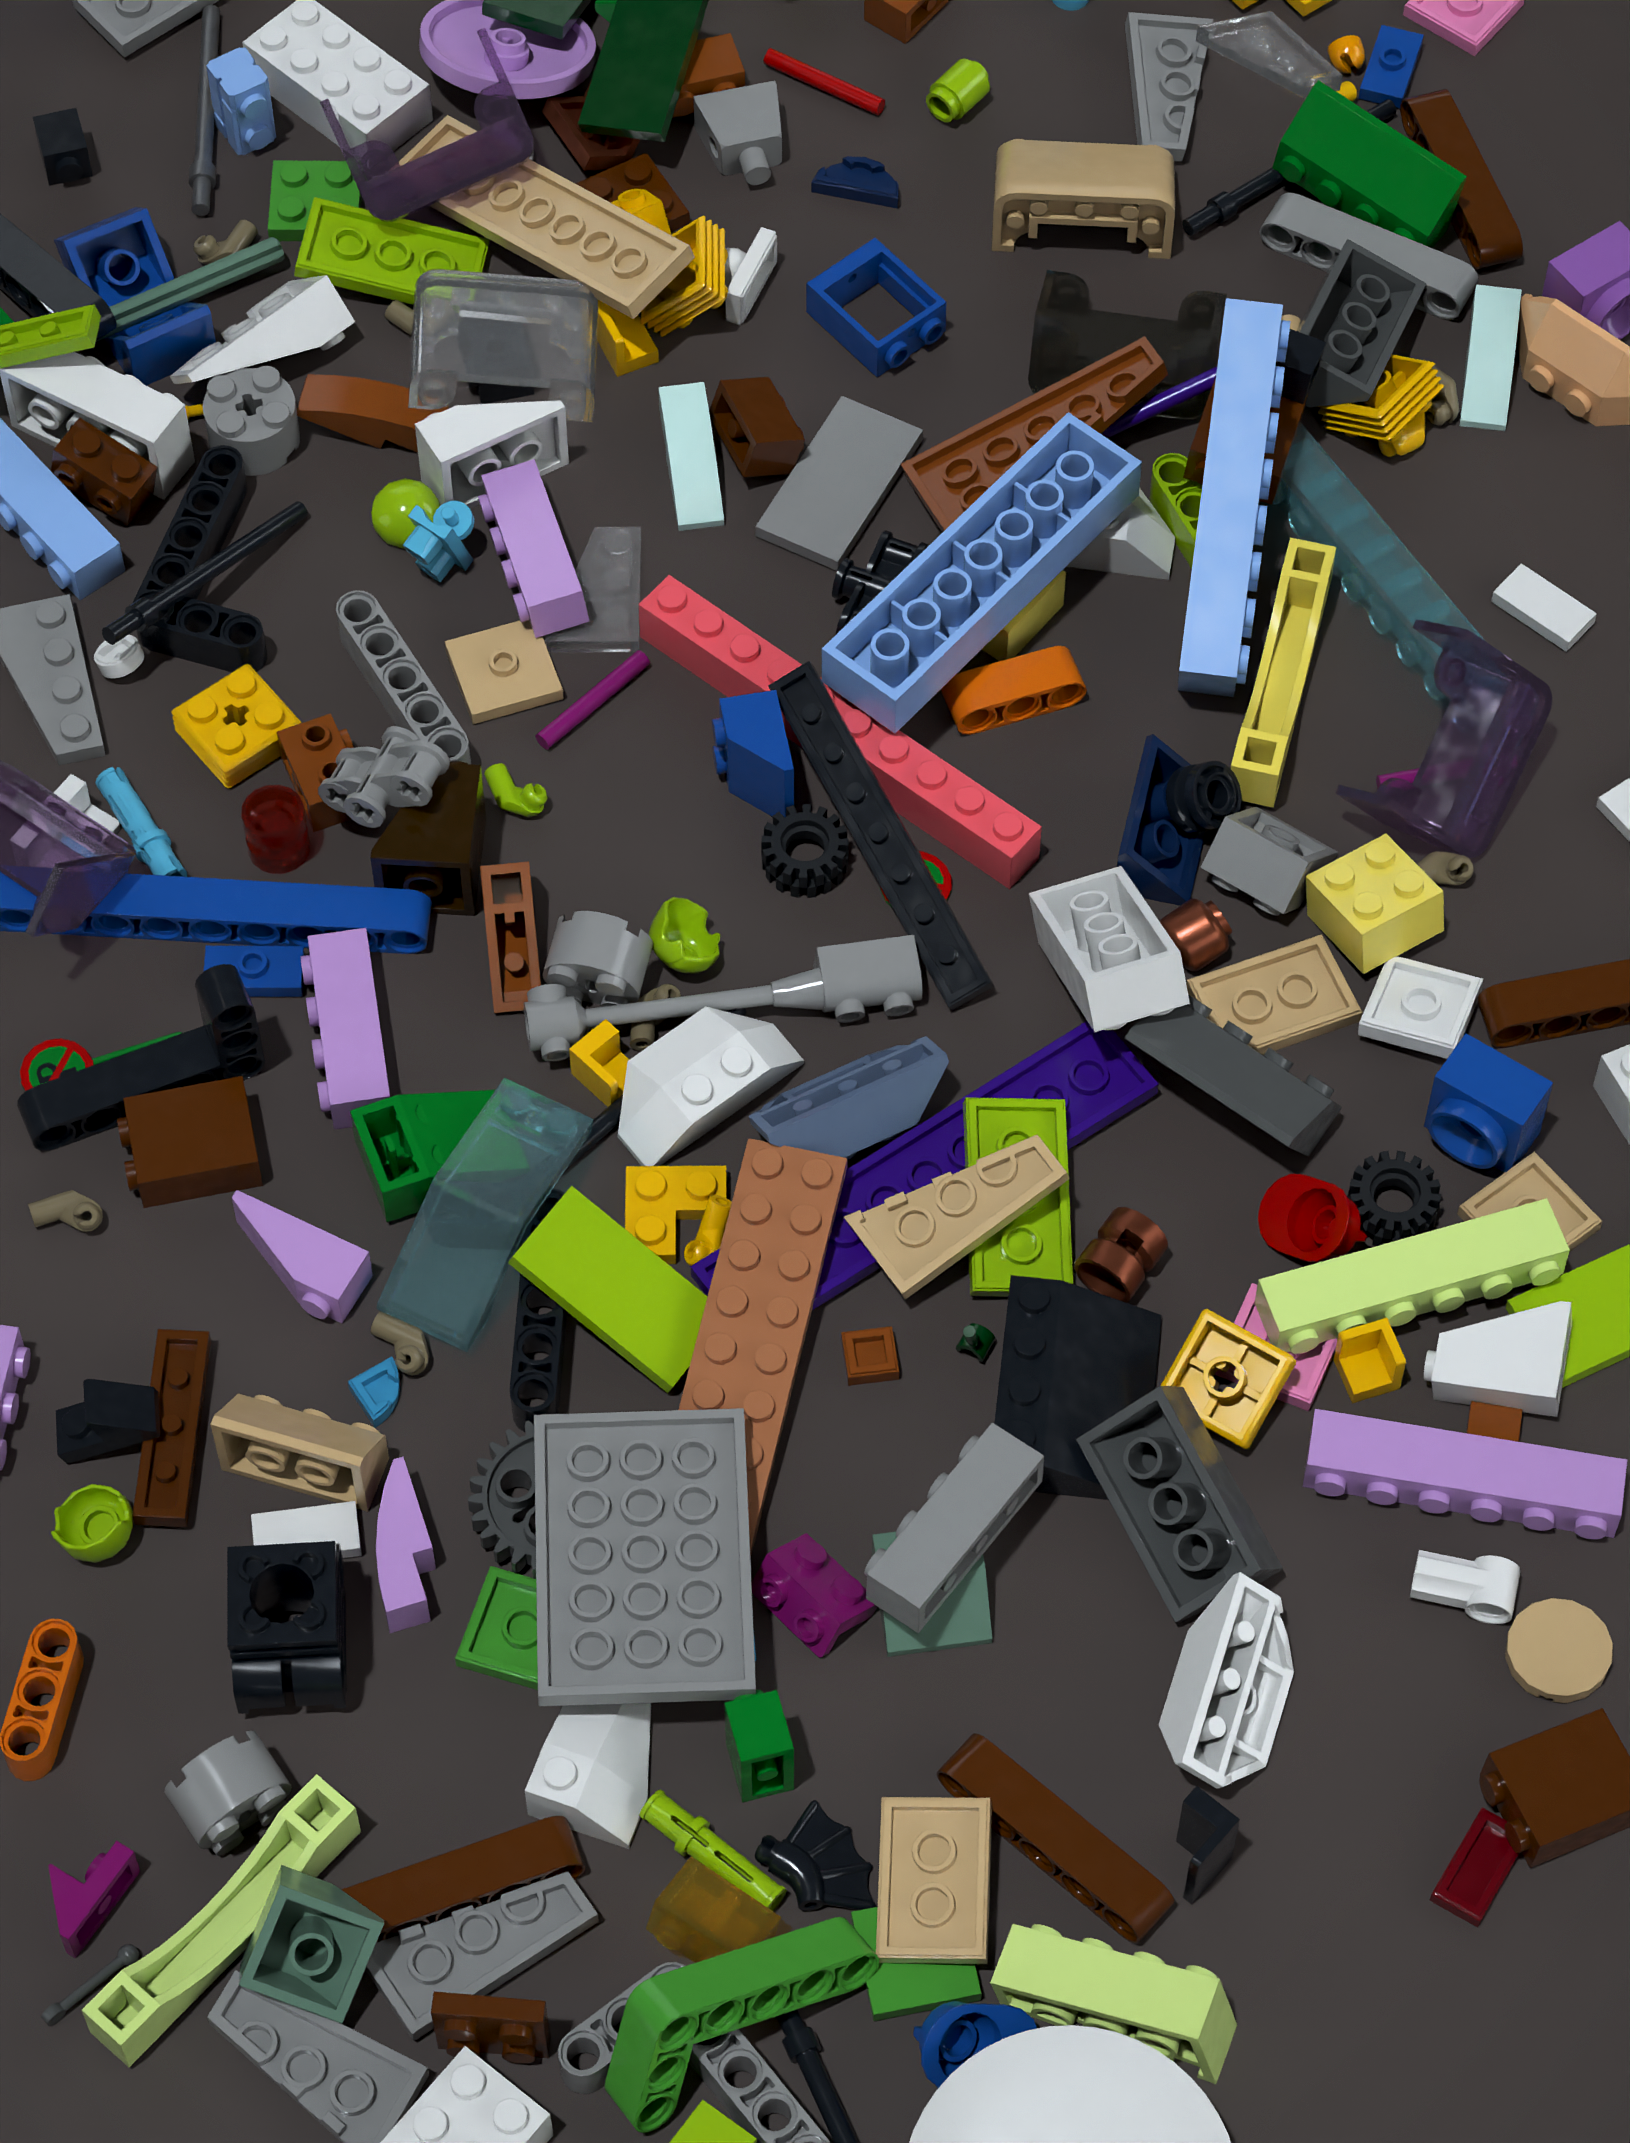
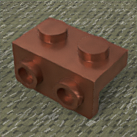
M591 81L584 96L548 98L542 112L584 171L610 169L632 158L640 139L581 132L578 121Z

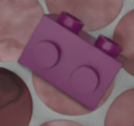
M807 1533L767 1553L751 1583L752 1594L819 1658L830 1652L839 1634L872 1617L877 1608L875 1604L866 1599V1589L862 1584L851 1576Z

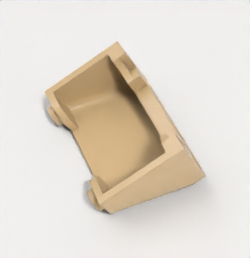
M1013 139L1003 143L998 148L996 153L992 251L1014 252V244L1018 237L1028 233V238H1037L1038 224L1127 228V242L1136 243V237L1143 240L1148 247V258L1171 259L1175 218L1174 158L1168 150L1158 145Z

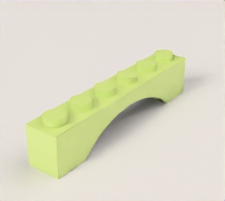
M316 1774L278 1812L268 1830L245 1862L211 1901L162 1945L137 1962L122 1969L82 2009L90 2033L125 2065L130 2067L248 1947L281 1865L317 1877L361 1833L356 1808Z

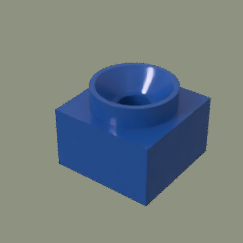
M1465 1033L1434 1077L1424 1127L1429 1130L1434 1141L1447 1154L1461 1163L1480 1169L1494 1166L1503 1172H1507L1521 1161L1541 1132L1553 1082Z

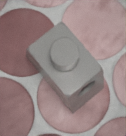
M776 81L694 96V126L720 174L727 176L743 172L748 184L759 185L766 182L771 176L770 167L778 166L782 162V132Z

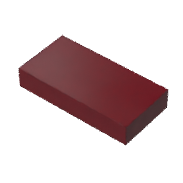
M1483 1807L1480 1809L1433 1890L1429 1901L1478 1928L1520 1854L1512 1849L1506 1837L1505 1823L1508 1821Z

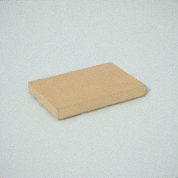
M1322 934L1188 979L1186 984L1189 995L1212 1009L1208 1019L1222 1028L1228 1020L1253 1036L1248 1045L1263 1055L1268 1047L1276 1051L1358 1023L1363 1013Z
M882 1797L876 1954L879 1958V1963H988L992 1802L990 1798Z

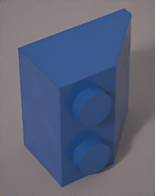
M134 207L54 239L64 267L95 291L109 307L175 279L147 208Z
M772 690L720 698V718L712 719V731L715 742L712 750L716 774H725L728 790L733 795L771 817L778 811L786 817V807L794 805V768L777 691Z

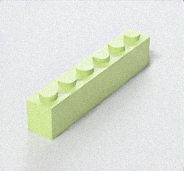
M1546 1198L1258 1279L1255 1306L1270 1343L1285 1352L1291 1351L1293 1354H1301L1314 1349L1319 1343L1338 1338V1334L1341 1331L1386 1317L1391 1326H1400L1410 1322L1417 1315L1434 1310L1439 1313L1450 1312L1460 1307L1466 1301L1483 1296L1486 1299H1495L1507 1294L1512 1288L1529 1283L1536 1286L1548 1284L1564 1273L1570 1249Z

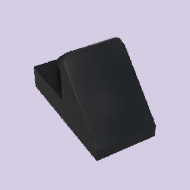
M86 1379L83 1382L84 1402L56 1410L57 1455L66 1464L161 1436L158 1391L151 1386Z

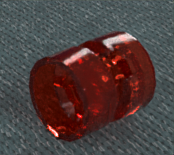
M266 785L255 789L246 797L241 813L248 855L252 863L261 871L271 874H285L296 870L306 861L310 853V839L308 827L306 826L305 808L300 795L291 788L282 785Z

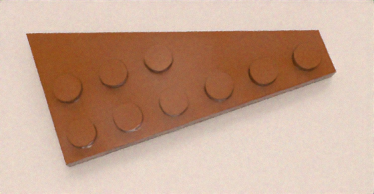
M1144 336L901 463L904 475L943 533L1068 412L1101 434L1168 376L1165 363Z

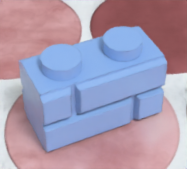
M246 47L236 48L208 61L209 63L206 65L212 106L215 110V125L222 135L228 138V143L236 154L244 156L274 142L276 131L268 77L260 66L256 65L254 58Z

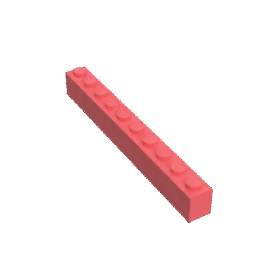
M668 575L638 604L640 638L727 697L771 691L768 685L802 665L671 575ZM824 684L895 811L1010 890L1039 859L1042 826L900 730L894 734ZM781 710L787 738L803 748Z

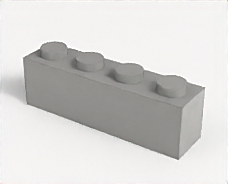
M991 1423L981 1437L974 1435L966 1442L960 1452L957 1466L949 1475L943 1472L937 1477L928 1492V1501L919 1512L911 1510L904 1517L897 1529V1538L887 1550L883 1548L878 1549L865 1568L864 1575L867 1576L866 1599L917 1633L922 1630L1042 1482L1044 1455L994 1423Z

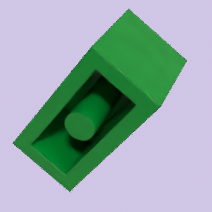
M756 1690V1694L741 1695L733 1701L725 1702L726 1746L742 1803L794 1790V1747L778 1691L773 1690L764 1693L762 1690Z

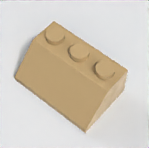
M237 1394L214 1415L210 1424L221 1470L335 1503L356 1501L357 1509L367 1512L389 1460L386 1436L381 1434L376 1428L364 1423L348 1425L331 1420L325 1413L315 1409H304L302 1412L284 1407L279 1401L265 1395H256L252 1398Z

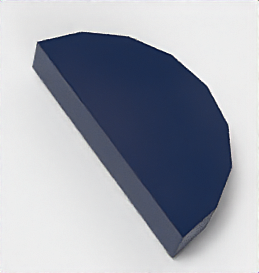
M867 157L842 158V163L831 165L826 170L825 167L819 169L811 182L812 193L898 209L899 185L897 181L885 171V166L881 162Z

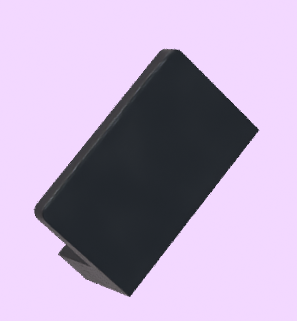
M1198 1786L1183 1801L1176 1838L1177 1843L1194 1855L1189 1862L1183 1898L1191 1905L1232 1860L1240 1822L1238 1817Z

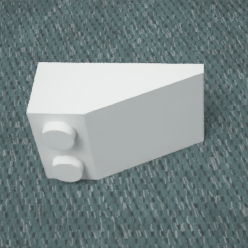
M561 400L456 405L442 412L430 414L424 420L415 423L421 481L432 489L439 500L440 506L448 501L463 502L470 509L480 505L478 496L486 494L481 475L535 459L540 476H543L569 464L566 412Z

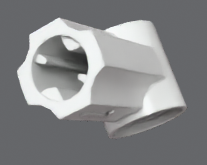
M1419 1550L1410 1597L1463 1608L1469 1617L1483 1623L1505 1624L1510 1622L1513 1616L1521 1572L1520 1567L1515 1562L1500 1556H1481L1471 1561Z

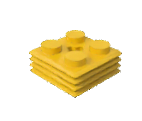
M704 215L672 234L673 237L690 245L695 258L641 311V324L647 323L648 329L654 327V332L660 331L661 337L677 328L687 327L696 316L710 308L716 309L720 307L727 297L728 288L725 285V263L728 252L725 249V229L721 228L718 230V224L712 225V220L705 222Z
M1391 354L1368 401L1318 406L1320 407L1318 414L1323 415L1321 421L1327 422L1324 428L1344 432L1349 437L1360 435L1375 438L1380 443L1396 441L1403 435V428L1416 415L1426 412L1432 406V399L1443 389L1444 385L1439 384L1441 377L1436 376L1438 370L1432 369L1435 363Z
M244 664L171 711L175 731L226 788L233 787L280 757L277 731L301 723L296 715L249 664Z
M1204 1309L1160 1386L1184 1387L1207 1429L1243 1449H1248L1295 1367L1296 1360L1292 1355L1211 1310ZM1231 1366L1236 1367L1234 1376L1239 1380L1234 1389L1226 1387L1223 1392H1218L1219 1382L1214 1379L1215 1373L1218 1370L1227 1372Z

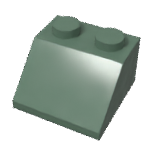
M896 1532L873 1534L872 1556L880 1548L887 1550L897 1538ZM983 1555L919 1633L879 1608L887 1657L992 1643L986 1568Z
M281 1865L240 1963L238 1985L342 2024L381 1933L384 1920L334 1884Z

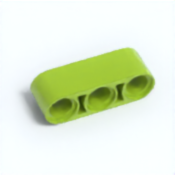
M1177 453L1163 454L1153 463L1149 499L1175 536L1176 545L1192 569L1202 485L1196 481L1183 478L1187 457Z

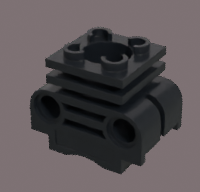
M324 1541L227 1547V1647L230 1650V1658L232 1659L233 1692L238 1714L249 1713V1709L286 1707V1692H294L296 1706L334 1704L335 1708H346V1592L344 1587V1560L340 1543ZM289 1611L305 1612L300 1617L298 1615L293 1617V1621L284 1623L270 1622L271 1619L281 1613Z

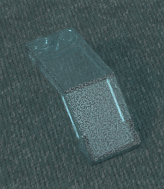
M504 1078L435 1175L377 1302V1309L414 1325L422 1331L467 1352L491 1317L493 1301L510 1264L508 1262L515 1254L528 1224L590 1135L594 1119Z

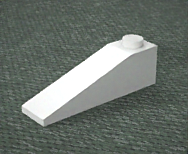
M651 1703L563 1706L544 1742L525 1789L528 1815L538 1819L564 1816L567 1818L571 1830L629 1849L641 1820L639 1816L640 1811L648 1800Z

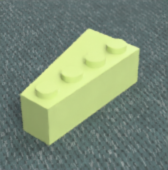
M1012 1924L990 1982L1000 2004L1021 2008L1030 2017L1055 2026L1074 2025L1075 2022L1083 2024L1082 2026L1115 2031L1137 2039L1156 2049L1173 2062L1176 2058L1200 2067L1197 2078L1213 2084H1217L1237 2027V2022L1221 1980L1213 1972L1194 1965H1189L1186 1969L1166 1965L1162 1959L1147 1952L1139 1951L1135 1952L1134 1955L1114 1951L1105 1942L1094 1938H1084L1082 1942L1065 1938L1055 1929L1041 1924H1034L1031 1928Z

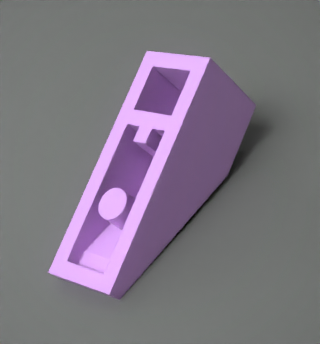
M236 1190L232 1196V1203L237 1223L296 1301L300 1303V1306L316 1318L325 1319L329 1317L343 1323L373 1276L369 1251Z

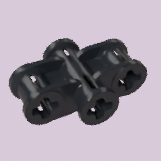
M884 530L878 539L866 569L854 566V560L845 558L836 573L832 587V597L841 600L845 596L850 599L841 613L836 634L929 545L921 542L917 546L893 537L892 532Z

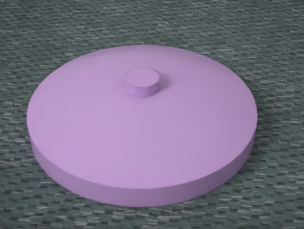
M445 0L433 7L425 15L421 23L419 50L426 65L445 81L464 90L485 96L504 99H536L554 96L569 91L584 82L594 66L595 37L590 27L580 17L565 37L558 39L482 15V3L484 0Z

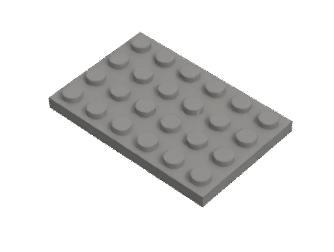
M744 1408L534 1415L538 1705L567 1706L734 1700L741 1695L756 1694Z

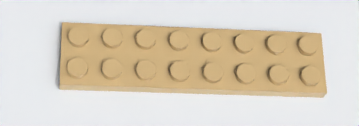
M449 115L444 117L387 173L394 187L632 319L695 258L690 245Z

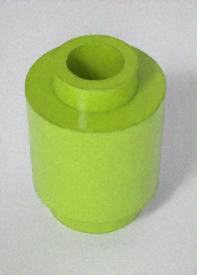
M964 58L959 59L930 86V93L926 96V103L931 113L937 119L947 123L953 119H961L989 92L990 83L986 69L976 61Z

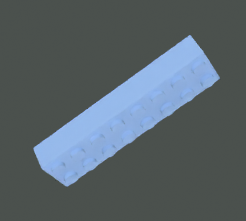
M1226 298L1179 667L1178 691L1234 697L1236 683L1245 684L1250 646L1241 645L1242 637L1251 638L1256 599L1247 598V591L1257 592L1262 556L1261 552H1253L1252 550L1253 545H1263L1268 506L1258 505L1259 499L1268 500L1273 460L1264 459V454H1274L1279 413L1270 412V407L1280 408L1285 367L1276 366V362L1285 363L1291 322L1281 320L1282 304Z
M1068 412L821 648L822 682L895 734L1139 496L1142 461Z

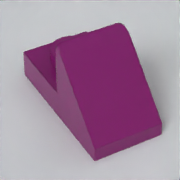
M118 1841L114 1843L107 1854L102 1852L94 1858L86 1871V1882L84 1884L50 1863L48 1865L59 1934L66 1953L75 1959L141 1872L135 1852Z

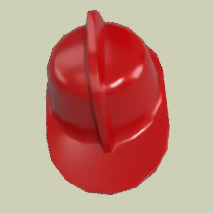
M1289 1174L1274 1182L1267 1189L1260 1202L1258 1213L1260 1234L1267 1245L1284 1254L1308 1262H1320L1346 1255L1356 1241H1366L1367 1235L1360 1230L1361 1216L1356 1204L1346 1196L1343 1189L1333 1183L1304 1174Z

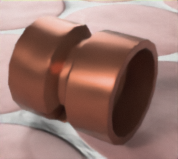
M1117 1207L1098 1230V1239L1090 1241L1078 1257L1074 1269L1080 1280L1091 1291L1127 1303L1145 1279L1144 1272L1152 1270L1167 1250L1168 1241L1158 1225L1147 1216L1127 1207Z

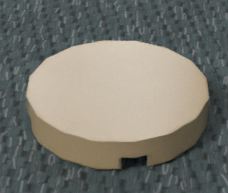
M1550 1598L1532 1603L1516 1616L1507 1634L1505 1659L1512 1677L1526 1692L1538 1698L1540 1695L1545 1698H1552V1702L1569 1703L1586 1698L1602 1685L1612 1663L1613 1642L1605 1623L1591 1609L1573 1600Z

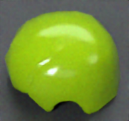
M404 478L389 482L375 496L372 504L371 517L376 533L387 544L405 549L403 547L404 542L416 528L408 515L417 505L425 511L433 522V516L440 507L435 493L421 481Z
M672 897L662 904L653 918L649 929V936L653 941L652 950L656 956L668 967L682 973H700L712 966L720 955L718 943L721 935L719 933L711 935L707 931L706 920L708 912L703 907L688 899Z
M96 1484L85 1486L73 1491L61 1506L55 1508V1530L51 1531V1535L76 1560L96 1563L111 1558L125 1547L133 1528L130 1503L124 1495L111 1486Z

